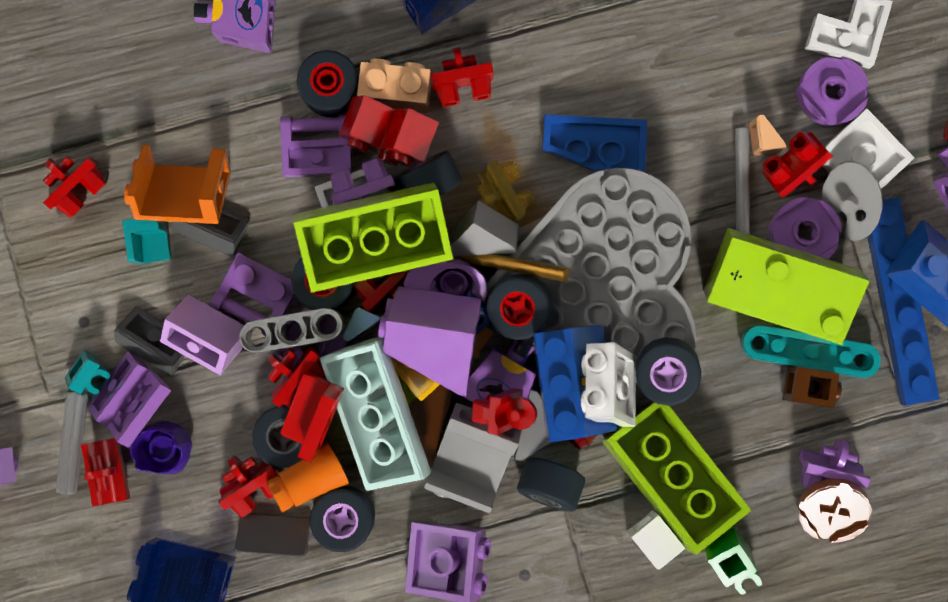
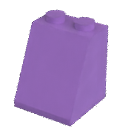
M398 286L394 299L388 298L385 316H381L378 336L384 338L383 352L454 393L466 396L474 358L482 299Z

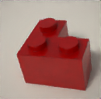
M362 95L352 98L338 136L347 139V146L364 153H367L369 149L378 153L380 160L386 164L397 166L399 163L410 166L411 162H425L439 122L410 108L395 110L368 96Z

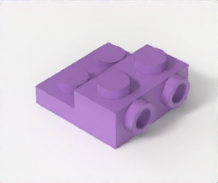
M422 521L411 522L405 593L454 602H475L480 600V595L485 594L488 586V576L482 573L483 559L487 560L491 552L490 538H485L486 529L457 524L448 526Z

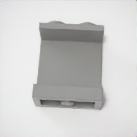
M456 403L424 489L432 491L439 497L461 502L470 509L490 513L497 489L511 455L514 456L519 444L522 430L512 428L499 435L487 434L488 424L472 422V408Z

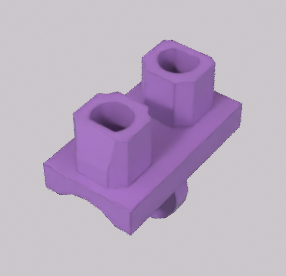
M379 157L362 163L367 182L355 185L349 168L330 174L334 190L331 198L334 205L361 196L362 199L368 198L370 193L395 185L392 174L387 173Z
M837 439L833 447L823 445L820 453L801 449L799 460L803 468L800 481L804 488L807 489L814 483L825 480V478L845 479L856 483L859 487L868 488L871 479L869 476L864 475L862 464L857 463L858 454L849 452L848 441Z

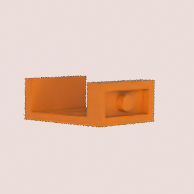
M143 145L139 158L134 159L131 184H127L124 191L125 203L130 205L134 220L219 224L231 175L226 149L212 148L207 167L155 165L150 145Z

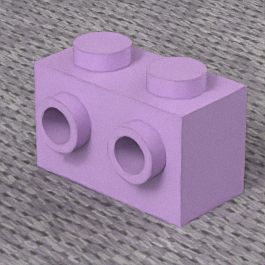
M187 295L165 319L160 342L221 376L242 350L243 346L240 343L239 334L244 325L213 309L206 303Z

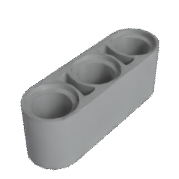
M326 308L254 320L242 327L239 340L245 350L254 353H266L329 342L339 339L344 334L346 321L339 312ZM332 315L337 321V327L332 334L326 335L320 329V322L324 316ZM293 321H297L302 328L300 337L295 341L289 340L286 336V327ZM258 327L263 328L266 332V341L260 347L255 346L251 340L252 332Z

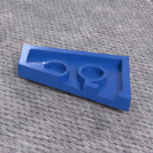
M544 115L543 152L595 172L612 168H628L645 172L647 120Z

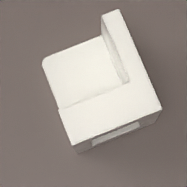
M653 510L627 531L628 535L656 569H661L686 549L662 518Z

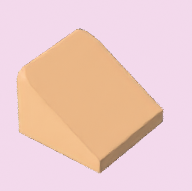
M758 115L749 123L753 156L776 154L787 148L784 140L764 115Z

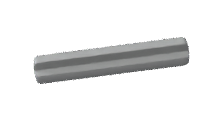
M74 391L66 394L56 481V492L59 494H74L78 489L82 453L81 444H83L88 398L87 393L84 392L81 395Z

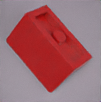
M305 372L300 380L281 429V435L302 444L298 457L311 463L321 449L345 388L309 372Z

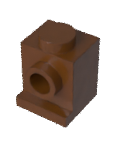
M788 366L783 400L834 408L835 402L840 399L842 384L838 381L839 373ZM813 381L815 391L810 394L808 393L809 383Z

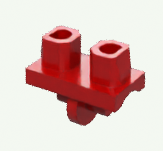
M460 47L453 48L454 59L442 61L444 72L430 74L433 92H437L441 105L444 108L460 104L458 88L471 86L473 101L491 98V81H493L494 73L492 62L477 65L475 55L462 57Z
M798 132L790 139L788 145L791 148L781 157L778 155L771 156L762 163L764 169L762 174L782 198L786 197L805 180L810 185L815 183L817 180L812 174L833 157L812 132L808 134Z
M66 156L59 164L50 158L45 162V166L51 172L43 179V182L49 187H52L59 179L63 182L43 202L50 210L56 207L59 211L72 218L85 203L71 190L80 182L95 195L108 182L101 171L95 167L98 162L91 156L71 175L67 171L75 162L70 157Z
M410 270L387 275L388 278L379 287L371 279L357 282L353 288L364 301L361 305L368 312L372 313L390 294L393 296L391 299H394L397 291L396 288L405 280Z
M308 346L293 367L290 364L297 355L291 350H288L282 359L273 354L268 359V362L275 367L267 377L270 381L276 384L283 374L286 375L271 394L273 398L271 402L278 407L285 404L290 408L298 388L297 385L300 383L305 372L326 379L319 358L320 355L312 346Z
M513 388L499 394H489L486 399H475L473 401L472 422L488 424L487 434L499 435L512 428L524 430L535 423L537 408L530 399L522 397L523 389Z
M115 438L81 444L86 473L83 474L84 479L88 481L92 507L130 499L120 443Z
M235 455L228 459V465L231 470L222 475L226 485L219 489L221 499L218 500V503L224 511L231 507L234 512L243 518L257 507V502L251 495L255 490L260 488L268 499L274 498L266 482L279 476L278 468L267 464L264 460L257 464L252 456L243 462Z

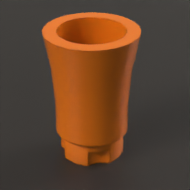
M327 441L322 444L321 449L311 463L302 459L279 472V476L266 482L281 512L287 511L294 505L298 507L326 492L349 485L343 468Z

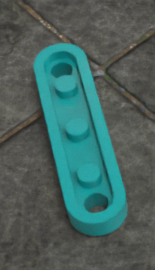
M762 325L752 326L745 330L740 340L741 349L747 357L764 362L839 373V375L856 378L873 376L881 365V357L875 347L855 341L844 340L843 344L840 345L802 332ZM756 336L762 340L760 349H755L752 345V341ZM858 354L863 358V363L860 367L856 366L854 362Z

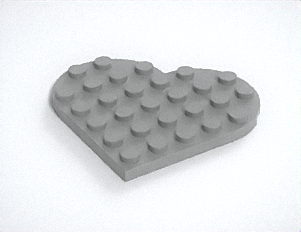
M628 168L605 169L584 177L560 198L516 249V253L510 256L569 268L570 274L566 282L534 276L547 287L551 294L553 305L550 318L540 332L603 325L605 343L615 342L635 355L636 365L637 358L642 349L653 340L664 337L678 338L689 344L695 351L696 331L692 313L683 296L673 286L681 276L690 254L691 232L689 220L683 205L675 193L656 177L643 171ZM499 269L487 282V297L484 303L487 305L489 294L500 281L510 275L522 273ZM531 337V338H529V339H524V340L528 341L529 343H531L532 345H534V344H533V337ZM636 379V405L642 406L652 403L653 401L648 399L639 389Z

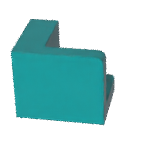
M122 220L128 262L140 265L166 261L172 258L167 221Z

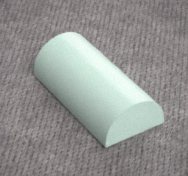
M382 337L356 343L320 357L327 381L345 388L337 410L366 491L422 480L431 473L392 357L383 352L384 338Z

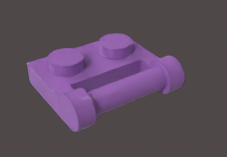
M339 113L338 117L293 119L292 116L280 118L283 177L330 176L332 173L349 168L350 173H353L352 148L347 146V139L339 136L338 139L293 141L294 133L340 132L346 113Z
M237 253L221 286L212 297L209 306L219 312L223 310L248 323L254 320L266 319L267 317L230 299L229 297L233 289L274 309L269 318L285 315L295 294L292 290L291 279ZM258 327V329L262 330L261 334L266 336L265 330Z

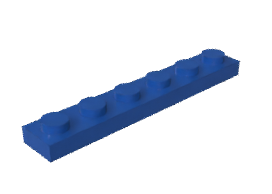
M900 198L884 199L880 220L874 231L867 238L900 404L912 405L939 400L940 397L921 304L886 275V272L908 238ZM862 210L863 218L865 219L866 213Z

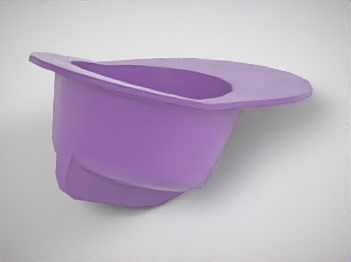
M453 259L411 269L404 280V287L459 296H465L471 291L476 297L482 299V302L487 297V283L484 276L468 262L461 259Z

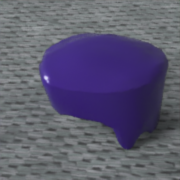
M159 421L148 424L141 430L130 445V455L134 460L137 471L156 474H177L183 471L190 459L192 441L184 427L170 421Z

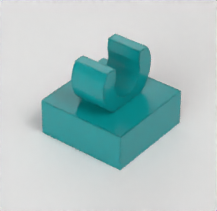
M83 349L64 379L68 389L80 395L85 387L90 393L99 394V386L91 383L92 378L101 375L109 379L110 374L104 366L99 364L96 355Z

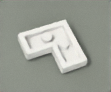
M854 0L848 22L818 13L813 18L804 49L831 58H847L861 67L870 69L875 64L893 1Z

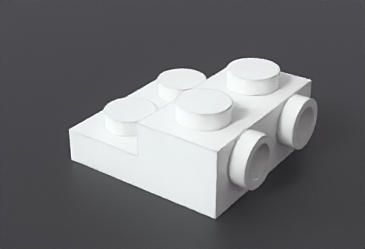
M615 342L586 344V355H583L581 362L583 375L586 376V391H583L581 395V407L585 413V418L595 422H612L621 427L636 426V356Z

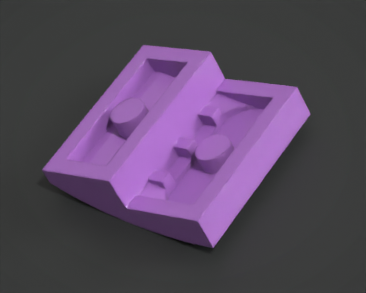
M127 351L111 372L110 378L106 379L99 388V394L93 396L87 407L97 422L109 428L118 443L129 448L171 392V389L147 364L134 353Z

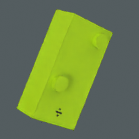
M434 182L294 214L293 224L311 293L453 260L440 195Z
M727 228L703 291L708 303L842 345L870 280L860 269Z
M655 402L646 404L636 412V426H618V430L610 432L601 440L658 515L686 548V551L697 555L752 511L668 405H661Z

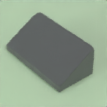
M223 207L219 224L172 222V230L233 257L247 230L250 219Z
M137 306L133 308L114 330V340L116 343L169 376L176 372L185 358V355L160 342L164 323Z
M249 513L243 518L240 517L234 551L304 557L308 553L310 518Z

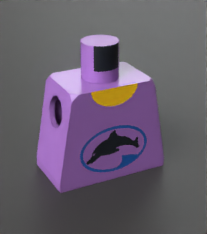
M213 0V3L195 2V22L211 24L212 34L218 41L272 53L275 0Z
M524 339L514 340L508 352L494 346L471 373L467 393L463 397L473 402L478 398L486 399L489 394H499L516 388L523 389L522 397L528 398L537 370L528 365L526 361L534 350V345Z

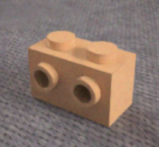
M371 59L370 63L361 62L357 96H368L393 109L410 108L416 112L428 113L432 83L430 69H425L423 64L407 62L404 66L391 65L390 61L384 59Z

